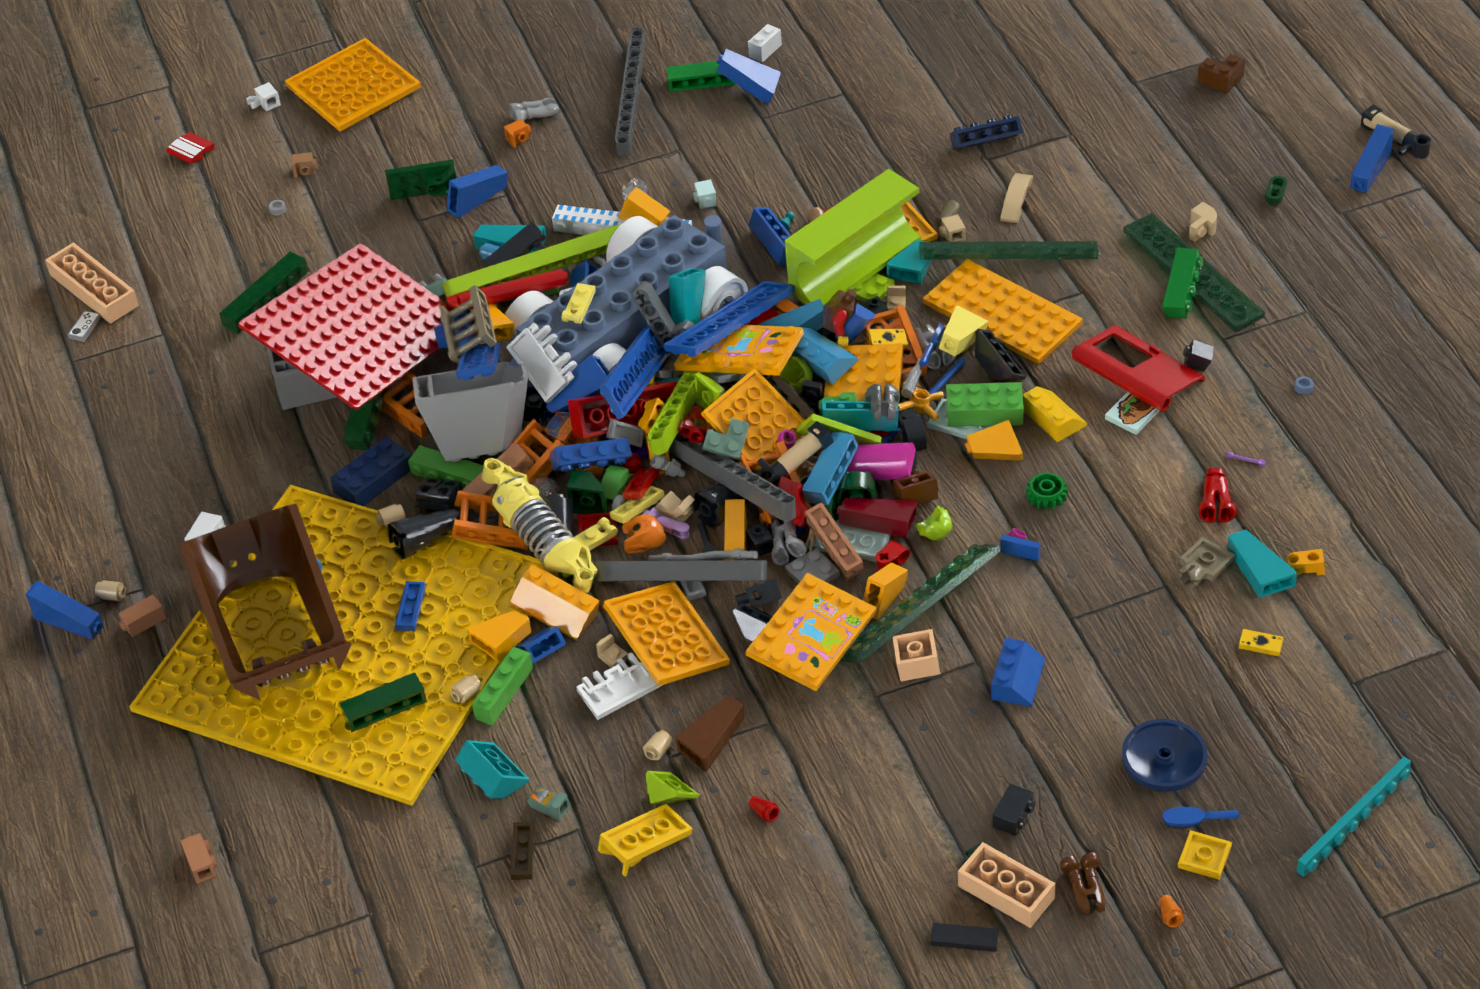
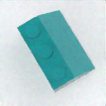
M466 740L455 758V761L460 765V769L472 778V782L480 786L484 790V794L491 799L506 798L530 780L494 742Z

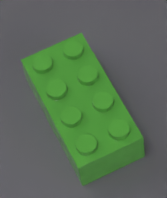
M1022 382L946 384L947 427L994 426L1007 420L1010 421L1011 425H1023Z

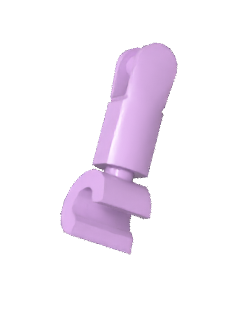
M652 508L651 511L646 509L642 514L654 516L663 527L664 532L673 534L683 540L688 539L690 536V528L687 523L660 515L655 508Z

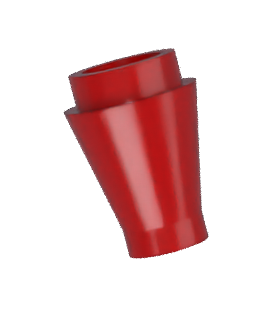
M753 796L749 800V807L764 821L773 822L777 819L780 809L775 802L761 799L757 796Z

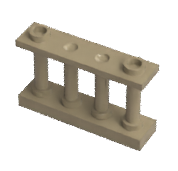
M476 285L469 288L470 299L451 312L443 306L440 307V319L443 322L449 350L448 356L451 361L459 364L462 354L481 342H486L490 347L497 344L486 295ZM473 306L471 313L454 322L456 316ZM476 318L474 325L457 335L456 330ZM479 330L477 337L460 347L459 342Z

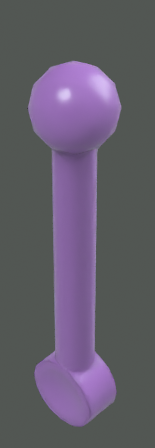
M1232 452L1226 453L1228 459L1235 458L1255 463L1259 467H1264L1266 464L1264 459L1255 460L1235 455Z

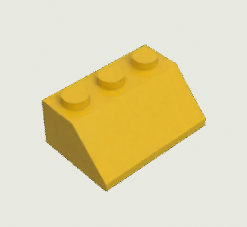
M1037 386L1023 394L1024 412L1056 442L1087 426V422L1052 391Z

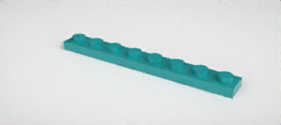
M1403 757L1298 859L1297 873L1304 877L1309 871L1313 872L1319 862L1331 854L1332 849L1336 845L1342 844L1349 832L1352 833L1356 830L1362 819L1366 820L1370 816L1375 806L1379 807L1385 797L1396 790L1401 781H1406L1411 773V760Z

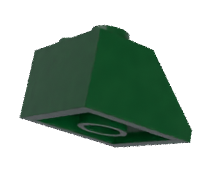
M572 470L567 484V493L573 499V513L586 515L607 513L606 493L601 483L591 472Z

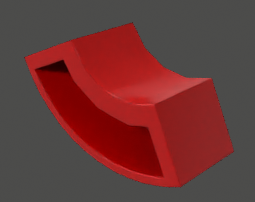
M781 476L778 488L795 497L796 517L791 521L806 529L808 524L805 511L810 508L806 505L803 498V485Z

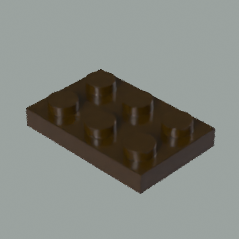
M780 375L772 378L776 382L775 388L799 411L798 413L804 420L812 414L818 415L788 381Z

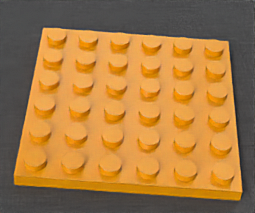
M366 38L285 80L286 87L340 132L421 88L420 81Z

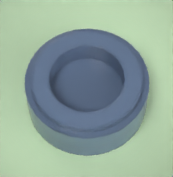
M1299 377L1295 380L1294 389L1297 393L1305 395L1313 391L1314 382L1311 378Z

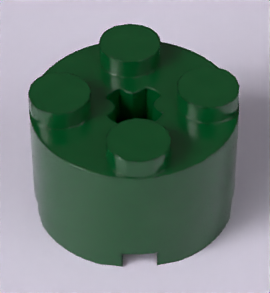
M845 472L837 487V504L841 505L845 498L876 499V484L870 472Z

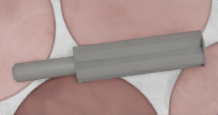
M921 358L917 360L915 367L910 370L902 388L901 394L905 398L912 396L921 375V366L919 365Z

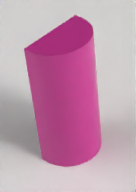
M913 443L858 444L859 447L846 472H870L874 480L907 477L911 475L916 449Z

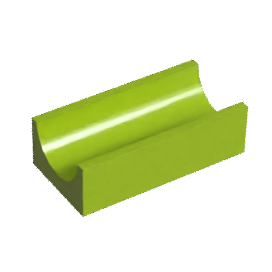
M887 169L784 240L788 284L795 287V292L791 295L805 305L821 299L822 304L825 305L838 290L847 292L848 289H855L886 267L888 261L913 242L921 240V236L908 224L901 210L903 204L919 194V187L892 170Z

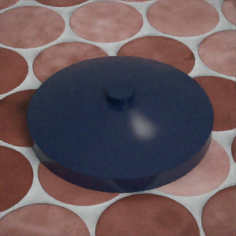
M1170 719L1150 720L1136 726L1126 736L1122 747V762L1129 776L1140 785L1156 791H1177L1189 787L1202 776L1207 764V747L1199 733L1182 722Z

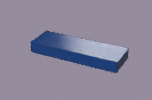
M406 581L395 623L396 631L415 632L426 590L425 582Z

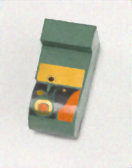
M537 786L527 799L530 807L561 821L570 808L566 794L562 792L559 794L549 792L541 786Z

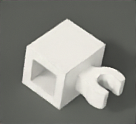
M269 82L255 88L256 96L246 98L248 105L250 104L252 109L261 105L265 111L281 105L278 92Z

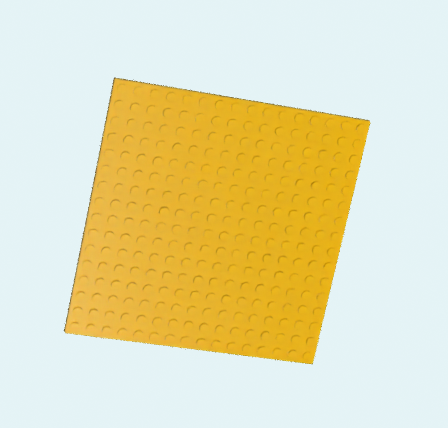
M290 485L272 510L297 503L316 559H319L322 564V575L345 639L351 643L340 671H336L331 662L322 665L314 663L306 671L299 673L295 670L290 672L291 676L281 680L277 677L271 679L272 683L262 687L255 685L261 700L256 699L231 686L199 610L129 706L131 712L413 806L472 712V703L507 656L506 654L497 661L470 643L467 629L513 610L520 614H525L530 619L531 616L512 606L510 601L522 576L532 564L546 572L548 571L538 558L491 544L451 538V532L433 541L431 545L417 551L416 554L406 559H400L392 549L396 547L394 542H389L387 527L384 528L377 523L375 517L378 514L377 510ZM250 553L248 555V559L251 561L254 560L255 555L253 553ZM235 561L231 567H235L237 562ZM550 573L554 576L558 575V573ZM269 577L247 583L232 591L218 604L246 672L252 670V659L263 656L266 664L303 651L301 641L312 638L317 646L322 645L292 577ZM406 581L426 583V590L415 632L395 630V623ZM416 673L424 688L427 702L351 733L341 711V702L395 681L405 675ZM475 675L481 682L479 692L465 703L456 702L451 696V687L465 676Z

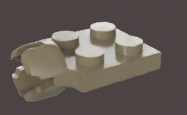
M1201 537L1180 557L1179 564L1183 566L1179 569L1178 578L1183 585L1191 581L1187 585L1189 588L1197 586L1204 579L1213 582L1235 560V554Z

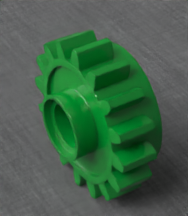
M1041 473L1031 477V481L1027 482L1026 487L1027 501H1031L1032 506L1037 504V509L1045 507V510H1048V507L1056 509V505L1062 506V501H1067V482H1063L1062 477L1053 473Z

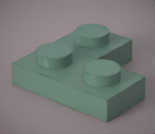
M731 418L726 435L708 429L702 449L739 461L750 423Z

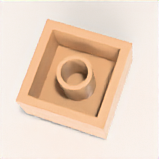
M932 629L892 636L900 682L941 674Z

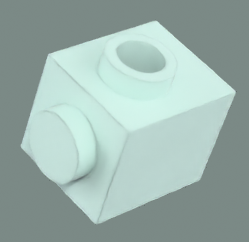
M711 179L694 183L695 192L693 193L695 203L698 202L700 209L717 206L716 192Z

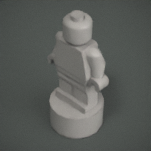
M663 455L653 456L650 466L656 469H663L666 472L664 473L665 476L675 477L678 474V476L684 477L686 475L685 470L680 468L681 464L674 458H672L673 461H669Z

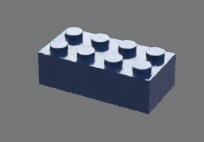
M385 437L330 477L333 492L347 502L365 506L410 472L408 460L412 454L390 438Z

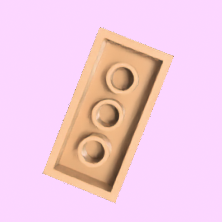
M984 842L981 843L958 871V886L1029 928L1034 925L1055 899L1054 882Z

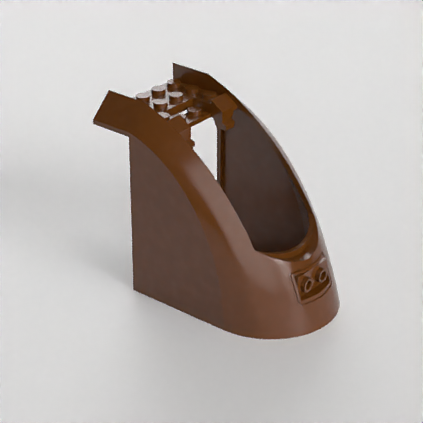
M297 503L257 515L176 545L217 655L234 689L261 700L255 685L262 687L272 683L271 679L277 677L279 680L291 676L290 672L295 670L299 673L310 669L311 664L322 665L331 662L334 669L340 671L351 643L345 639ZM250 553L255 555V559L252 561L248 559ZM231 560H235L237 562V565L235 567L230 566L229 563ZM269 577H292L322 645L317 646L312 638L301 641L303 651L266 664L263 656L252 659V670L246 672L218 604L232 591L247 583Z

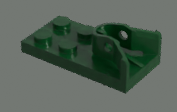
M453 159L385 170L391 200L428 194L432 196L448 195L449 181L457 178Z

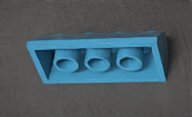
M803 328L804 334L790 356H798L805 360L812 372L832 385L858 361L856 356L812 328Z

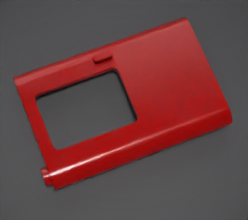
M562 269L480 288V290L486 295L487 303L490 305L518 298L529 291L544 292L564 287L566 282H568V275L566 271L563 272ZM470 291L446 297L448 306L455 309L468 301L471 297Z
M1116 325L1076 345L1072 350V359L1161 412L1167 410L1173 395L1199 380L1205 381V376L1163 353L1156 346L1144 342ZM1115 336L1151 358L1135 367H1129L1095 346Z

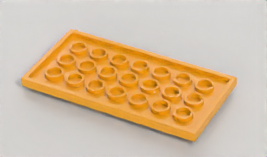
M966 259L923 297V304L951 318L955 307L958 305L988 320L986 330L992 331L995 334L994 336L1008 349L1038 365L1083 324V318L969 259Z

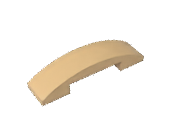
M1016 173L1013 176L1007 190L1000 221L1018 224L1022 212V204L1027 189H1030L1033 175Z

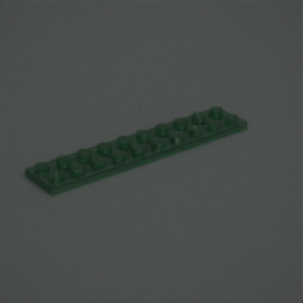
M1153 213L1123 227V232L1170 274L1177 248L1193 249ZM1203 258V265L1199 267V281L1195 283L1196 298L1234 332H1238L1265 318V312Z
M986 543L969 546L966 553L953 559L954 562L941 568L937 576L926 580V584L923 587L912 591V595L909 598L898 602V606L895 609L884 613V617L881 620L873 622L867 631L861 632L839 662L861 663L1001 551L998 545Z

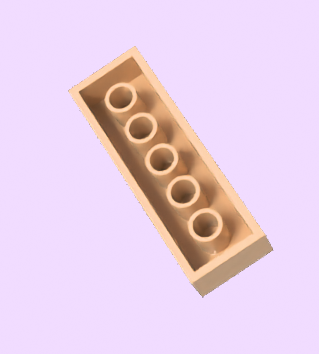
M74 242L45 260L51 277L92 310L99 313L110 324L139 306L135 291Z

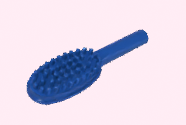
M940 322L919 362V365L922 367L927 365L933 349H936L944 333L945 327Z
M1175 807L1167 809L1163 813V821L1166 825L1172 827L1179 826L1180 828L1181 826L1192 827V825H1199L1203 820L1239 818L1238 810L1203 812L1195 807Z

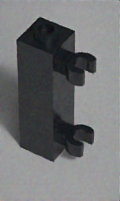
M532 221L483 260L486 264L484 268L526 255L535 247L537 250L544 249L545 247L541 242L546 239L545 235Z

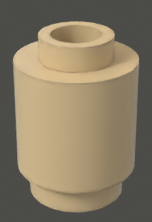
M393 504L377 510L378 514L375 515L378 525H382L384 528L390 522L406 518L401 504Z
M103 580L102 582H97L95 587L96 597L102 600L121 601L126 594V588L122 582Z
M473 674L465 676L451 687L452 698L456 702L465 703L479 692L481 682Z
M663 730L656 732L643 746L645 756L650 760H659L671 747L672 737L670 734Z

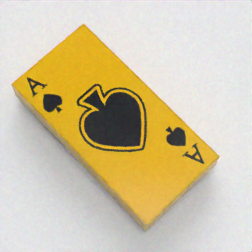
M869 329L868 331L870 345L902 343L903 348H906L908 345L904 329Z
M1243 629L1239 649L1279 657L1284 637Z

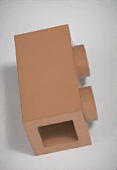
M154 595L119 613L121 619L119 625L131 637L166 619L163 606Z
M201 833L180 841L196 884L217 876L214 868L218 867L214 855L209 856L208 852L212 851L208 840L203 841Z

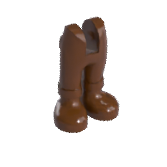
M1094 852L1085 854L1080 860L1081 870L1084 873L1088 889H1085L1076 857L1069 856L1060 862L1061 871L1070 877L1069 880L1075 900L1084 915L1090 914L1088 900L1091 899L1094 900L1098 913L1105 911V896L1095 872L1100 864V858Z

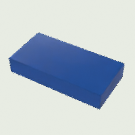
M1002 534L1000 552L1038 561L1040 558V543Z

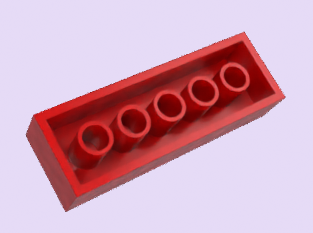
M677 381L648 384L625 417L617 419L615 414L611 412L609 403L601 394L568 400L573 437L587 438L606 434L610 419L639 427L638 423L645 412V403L658 397L666 404L677 385Z

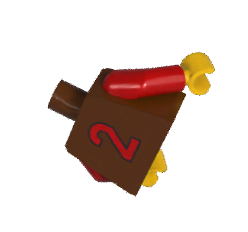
M848 289L847 292L838 290L823 307L822 327L838 336V346L848 347V337H843L845 334L843 327L854 312V302L857 293L852 289Z

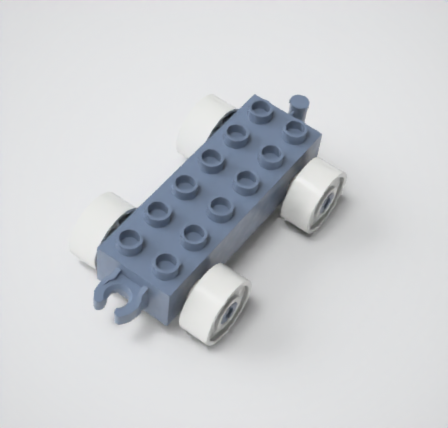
M676 215L666 219L659 226L642 216H635L623 222L612 235L606 253L607 263L580 282V284L594 285L596 289L581 324H576L574 321H562V313L566 309L576 286L560 295L555 301L539 291H529L519 296L505 313L514 322L512 339L504 340V342L509 345L525 328L530 327L533 323H536L539 330L543 326L549 325L551 332L548 333L542 342L549 335L555 333L558 339L552 344V347L559 357L566 352H569L571 355V359L561 369L571 361H575L579 365L591 354L600 357L611 372L647 324L632 297V293L638 283L646 281L652 285L671 317L668 276L689 268L705 270L700 321L748 292V287L744 280L727 270L720 217L716 215L707 216L704 219L705 230L701 232ZM514 358L511 360L510 366H518ZM528 378L527 387H533L534 385Z

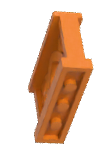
M904 305L875 314V317L861 332V334H865V344L870 345L868 331L873 324L879 323L885 327L884 329L905 330L908 345L906 348H903V351L907 350L910 354H905V357H902L901 377L909 373L915 367L914 365H916L917 360L923 356ZM891 319H895L894 321H892V322L889 323V324H887V323L885 322V321H888V320H891ZM875 326L877 329H882L880 326ZM903 365L913 366L903 369ZM927 365L925 367L921 366L920 376L926 375Z

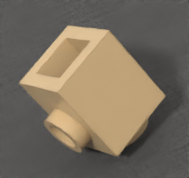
M958 214L941 219L940 234L942 237H945L949 245L966 241V227Z

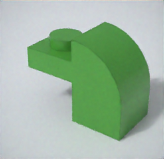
M610 465L601 483L605 488L606 498L614 500L619 494L623 495L626 484L631 481L635 474L628 473L629 469Z

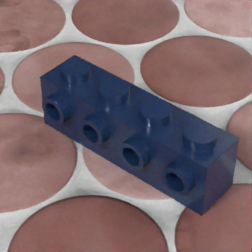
M1013 115L1002 117L1003 120L997 121L995 118L987 120V124L980 125V122L970 124L969 128L964 129V126L953 128L954 131L949 133L953 150L1022 134L1019 116L1013 117Z

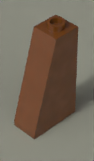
M730 694L676 736L677 750L703 771L709 770L744 720L743 703Z

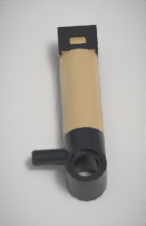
M1374 104L1362 112L1361 126L1371 131L1375 129L1377 124L1394 129L1393 141L1403 146L1398 150L1400 156L1409 150L1412 151L1414 157L1419 159L1429 156L1431 138L1428 135L1413 132L1382 114L1383 110Z
M816 421L807 429L809 433L771 465L763 458L758 459L757 464L762 468L757 471L756 475L779 487L781 476L787 477L820 448L825 450L834 442L830 431Z

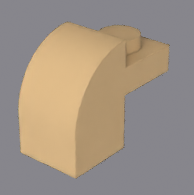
M1205 202L1200 203L1191 210L1189 239L1195 242L1206 233L1213 236L1216 232L1217 212Z
M670 491L654 508L660 515L684 522L693 513L690 505L694 499L688 495L681 501Z

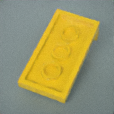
M664 804L600 834L598 851L602 854L616 856L623 863L622 874L626 877L628 869L639 863L642 858L692 835L693 828L667 804Z

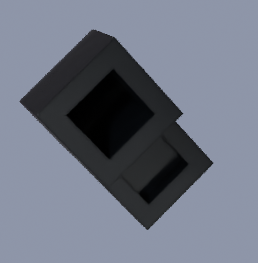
M804 380L802 384L803 399L814 411H819V401L824 398L825 385L819 382Z
M914 408L900 411L898 423L902 429V441L913 443L916 452L927 449L925 428L920 415L917 416Z

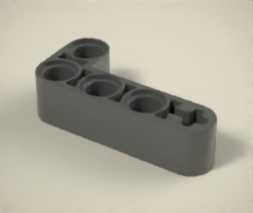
M646 281L638 283L632 293L633 300L663 348L664 344L670 341L668 337L673 339L684 332L683 330H687L695 325L688 320L675 325L652 285Z

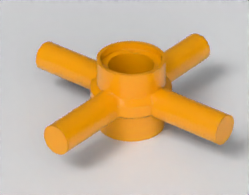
M905 382L901 383V388H903ZM916 389L913 391L909 401L898 404V410L903 411L914 408L916 414L926 413L933 421H937L939 415L929 404L932 401L944 398V394L942 391L929 394L924 389Z

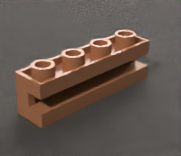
M516 442L497 458V460L505 465L510 466L515 472L523 474L535 464ZM481 472L462 490L464 492L494 497L498 485L484 482L481 478ZM473 509L478 515H480V510Z
M822 502L805 511L807 524L845 579L849 581L864 572L862 559Z

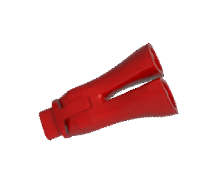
M1219 467L1208 468L1205 475L1203 500L1199 506V516L1205 522H1214L1216 520L1215 498H1218V517L1221 523L1232 521L1237 514L1236 505L1230 499L1226 475L1223 469Z

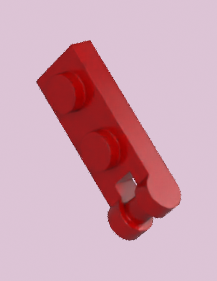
M639 468L623 491L624 499H641L654 479L659 478V469L650 468V470H646V468Z

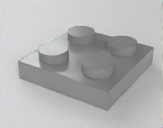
M817 548L785 565V572L797 584L800 583L807 573L827 583L840 576V571Z

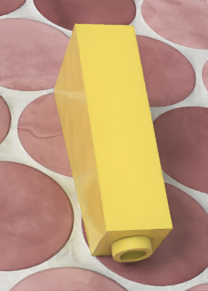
M957 305L945 329L939 349L953 356L958 355L975 343L976 330H986L989 321Z

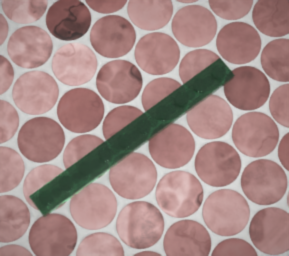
M1097 241L919 242L920 260L1098 259L1099 256Z

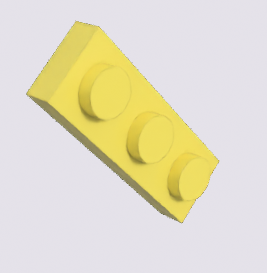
M650 486L641 499H630L611 511V519L623 524L629 522L636 515L643 513L647 508L658 503L665 496L664 490Z

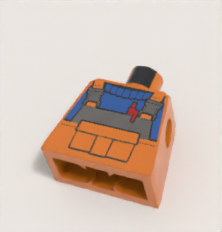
M557 412L551 421L544 420L541 426L544 428L545 436L553 442L558 439L565 446L576 444L577 438L573 437L570 413Z

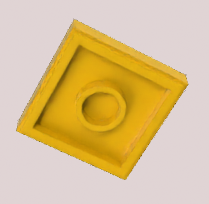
M1190 830L1178 862V868L1220 880L1232 847V842Z

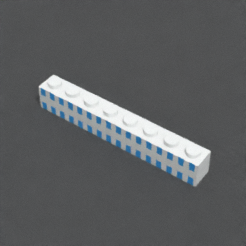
M557 205L552 217L555 232L580 235L600 231L622 224L625 221L618 218L620 212ZM684 220L688 224L692 225V220Z

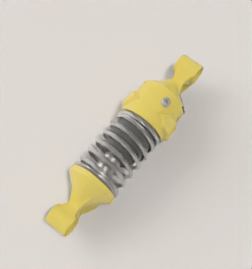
M489 458L485 460L481 478L488 484L495 483L498 485L492 499V505L503 517V523L512 528L516 533H519V537L524 539V543L529 546L531 552H534L536 558H540L541 564L549 573L563 572L573 574V586L588 593L591 589L594 574H597L598 570L591 562L589 548L580 544L572 536V533L567 530L566 526L562 524L561 520L556 518L555 513L551 511L550 507L539 496V490L528 483L526 474L515 472L510 466L497 459ZM563 532L564 535L558 538L559 534Z

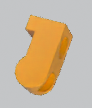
M658 397L645 403V412L638 426L647 434L653 427L665 403Z
M1323 549L1292 552L1286 556V563L1297 572V575L1302 573H1316L1317 576L1325 575Z

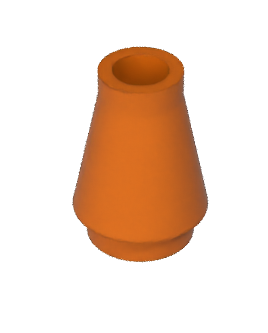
M1170 895L1160 897L1159 904L1163 922L1172 928L1181 925L1184 920L1183 911L1176 905Z

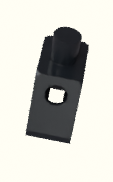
M776 578L745 587L746 592L735 595L738 605L750 603L751 607L782 598ZM760 591L761 596L754 599L752 596L753 592Z

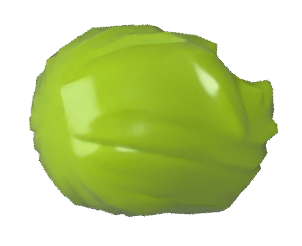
M792 356L787 361L780 376L788 381L796 391H802L803 381H812L813 373L805 360L798 356Z
M938 505L931 516L927 517V520L917 523L915 527L920 536L939 541L950 533L953 524L948 511Z

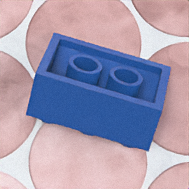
M1005 638L991 683V699L1032 707L1045 657L1026 641Z

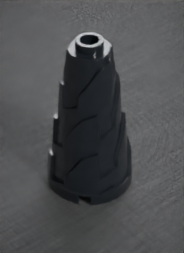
M717 483L695 493L692 497L694 499L692 505L694 511L699 510L701 513L697 517L705 525L715 527L725 519V500L745 498L721 483Z
M456 509L436 511L424 516L421 514L390 522L387 524V536L389 542H394L396 546L392 548L400 559H406L416 554L417 551L431 545L433 541L448 535L447 533L452 531L454 520H460V511Z

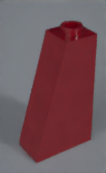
M845 498L842 504L838 505L836 515L839 516V525L906 538L917 516V500Z

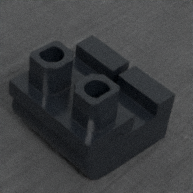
M426 477L416 490L415 507H419L420 515L430 514L432 510L445 511L451 509L454 506L457 492L461 491L462 482L446 479L443 481V479Z

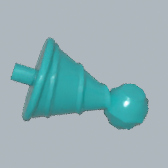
M789 211L786 213L785 218L779 219L788 232L790 231V221L794 220L795 215Z

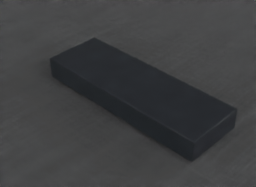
M933 923L930 945L996 952L999 929Z

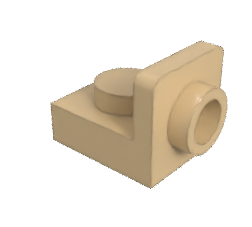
M888 286V311L896 309L900 305L906 307V287Z
M612 634L602 638L596 644L598 658L611 668L617 665L616 661L620 658L624 662L628 660V653L615 644Z

